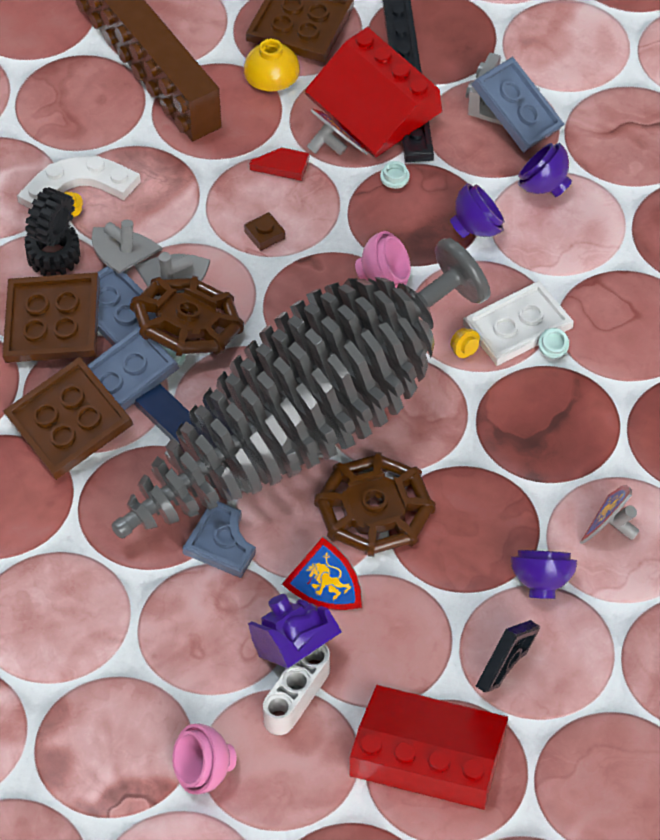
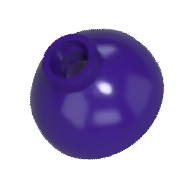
M550 143L540 149L519 172L518 177L520 180L518 185L529 193L545 194L551 192L555 197L561 195L572 183V180L567 176L569 158L564 146L561 143L555 145Z
M469 183L464 185L456 198V215L450 219L454 229L463 238L470 233L479 237H494L504 230L502 224L505 220L494 201L479 185L475 184L472 186Z
M518 550V556H511V568L516 578L529 588L530 598L555 599L556 589L563 587L569 582L576 572L577 560L571 559V553Z

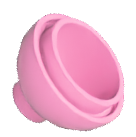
M382 231L372 236L363 249L362 258L357 259L355 263L356 272L360 279L368 281L369 278L376 281L375 277L386 278L394 282L395 288H397L399 283L407 284L411 271L410 259L405 246L396 236L387 231Z
M190 724L186 726L175 742L172 756L175 775L181 786L190 794H204L214 790L224 780L227 772L234 769L237 759L234 747L231 744H226L222 735L215 729L204 724Z

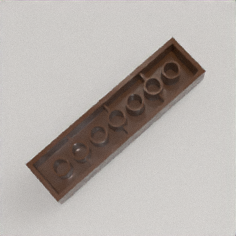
M76 0L79 10L89 16L95 29H100L107 44L114 46L121 61L128 63L135 78L143 81L149 95L152 98H157L164 113L171 115L181 133H185L193 142L222 128L219 87L145 0Z

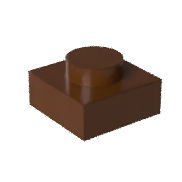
M270 212L244 224V232L260 251L285 239V230Z

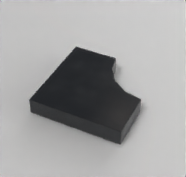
M529 620L506 628L476 687L485 693L499 688L512 667L527 654L540 630V626Z

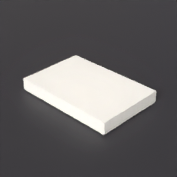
M540 281L463 318L464 327L466 329H473L479 334V345L496 366L538 346L539 337L545 330L557 328L565 332L573 328L574 323Z

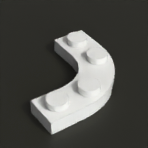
M100 156L72 157L49 164L17 195L18 203L32 209L33 200L38 199L37 194L42 192L44 188L50 187L64 193L78 186H92L125 200L138 186L141 179L139 173Z

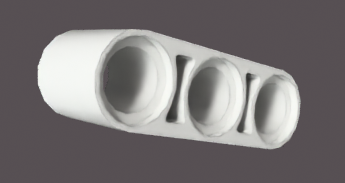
M322 645L291 667L286 668L263 702L264 726L271 734L284 735L288 733L328 678L330 673V652L327 645ZM318 660L321 663L311 664L309 661ZM299 685L303 688L300 690H294L290 687ZM276 711L285 712L282 716L272 715Z

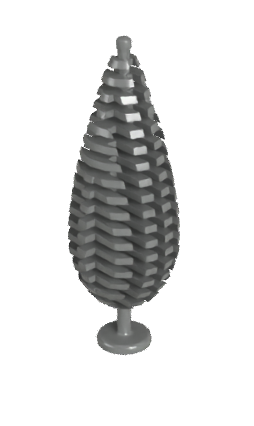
M444 237L435 247L436 259L443 274L418 293L404 284L399 283L397 288H395L393 281L375 277L376 281L369 278L368 281L366 279L348 278L342 286H340L339 282L327 285L324 288L325 294H322L321 289H316L306 294L310 304L306 306L304 300H298L290 306L293 313L292 318H289L287 312H282L277 316L274 321L278 329L274 332L271 325L266 326L259 333L262 344L258 347L256 340H253L244 349L247 358L243 361L241 355H238L229 366L232 373L227 376L226 371H223L217 379V389L212 392L210 387L204 394V406L200 405L197 408L195 404L190 410L189 418L192 425L186 421L184 425L181 423L176 431L180 444L171 439L165 446V456L179 475L172 468L169 470L165 461L157 456L151 464V470L162 488L160 489L157 484L154 487L150 477L144 474L138 482V486L146 500L140 504L136 496L132 494L127 503L130 512L112 523L113 532L116 536L123 539L130 535L132 530L140 524L146 530L157 528V523L152 516L155 513L157 515L161 514L165 523L169 525L179 522V516L170 501H173L176 506L180 505L185 515L189 517L198 515L200 508L188 490L195 498L199 497L202 505L209 510L218 507L217 501H220L215 488H217L220 496L228 502L242 498L241 490L247 494L252 492L253 495L262 490L261 482L264 484L270 483L273 486L280 483L282 479L281 474L287 473L289 478L298 475L302 470L300 466L304 463L307 469L320 463L318 455L321 453L324 459L337 455L338 452L335 445L338 443L341 449L345 450L355 445L352 436L354 432H356L358 439L368 437L372 434L368 423L370 420H372L374 427H382L388 422L384 409L387 407L390 415H397L404 408L400 396L403 394L404 399H410L417 390L414 379L417 377L418 382H420L425 377L428 368L426 353L428 351L431 358L435 344L431 331L434 324L429 308L454 289L472 303L481 304L490 297L489 283L478 263L458 242Z

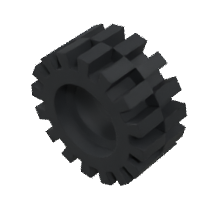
M48 187L37 194V200H33L32 209L29 208L28 211L30 216L26 218L25 223L28 225L25 227V231L27 232L26 235L31 239L53 247L55 244L60 243V238H64L66 235L65 230H69V221L73 220L71 213L75 211V206L72 205L75 202L72 196Z
M73 227L69 230L66 229L64 238H60V243L55 244L63 246L61 250L56 252L42 251L48 245L31 239L28 236L25 237L26 256L30 267L32 266L33 271L37 273L40 270L43 276H46L47 272H50L51 276L59 271L61 275H65L66 268L72 271L74 264L78 265L81 252L78 234H76Z

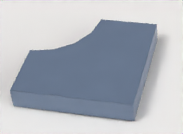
M217 501L218 507L205 510L183 546V554L242 578L256 554V547L248 543L239 532V523L242 517L241 510Z

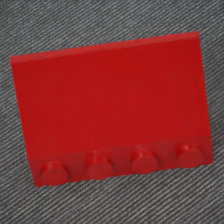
M368 26L345 41L304 90L305 94L375 158L401 141L404 136L410 135L412 131L420 128L442 112L440 89Z
M376 685L359 725L350 754L349 776L485 810L509 717Z

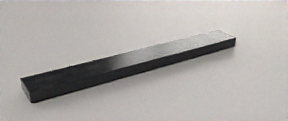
M382 0L388 45L421 72L411 0ZM429 121L402 139L405 163L434 161Z

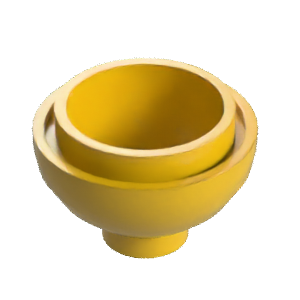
M266 39L248 53L243 70L245 79L253 87L263 91H279L295 83L300 74V65L296 54L289 47L281 44L276 39Z

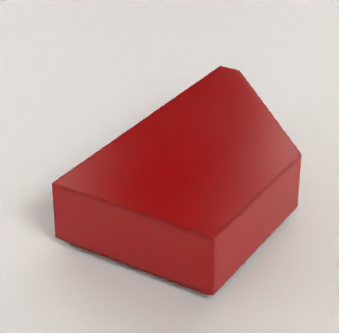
M281 147L251 160L250 170L302 181L309 162V153Z

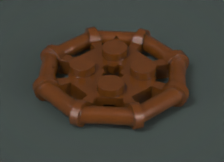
M192 275V278L181 279L153 278L150 285L139 296L133 297L130 303V309L135 313L140 327L139 334L145 340L151 339L176 352V356L182 357V354L212 352L215 355L223 353L225 346L235 335L242 333L244 330V321L239 318L233 303L234 296L230 292H222L198 280V276ZM155 296H161L158 300L154 299ZM220 308L224 311L225 314H221L220 311H217L216 309ZM148 312L155 313L157 318L150 320ZM217 327L224 328L220 334L215 331ZM164 329V330L168 331L169 333H171V334L177 336L178 339H176V338H174V337L168 335L167 333H165V332H163V331H161V330Z
M375 452V455L343 464L341 462L336 463L324 487L314 497V505L319 508L328 531L327 537L332 542L339 541L368 554V557H374L376 553L401 546L415 545L418 542L417 537L430 514H433L436 510V503L431 500L421 477L422 471L416 466L412 468L382 455V452ZM373 469V471H370V472H366V473L359 474V475H354L355 473H359V472H362V471H366V470ZM382 469L391 472L395 475H398L400 477L397 478L393 476V479L385 477V473L382 472ZM341 481L348 484L346 491H343L342 494L335 493ZM412 486L416 497L409 498L405 487ZM370 498L383 501L380 506L374 507L369 505ZM341 506L345 517L337 521L332 507ZM408 510L417 512L410 525L404 521ZM353 526L360 534H368V539L347 530ZM395 529L399 533L377 540V534Z

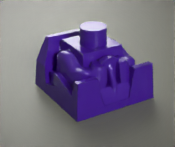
M279 594L268 602L272 611L261 618L262 625L252 621L248 623L251 639L258 656L285 668L291 667L342 632L328 608L323 606L316 608L312 603L308 604L307 601L302 599L297 600L295 604L289 601L286 594Z

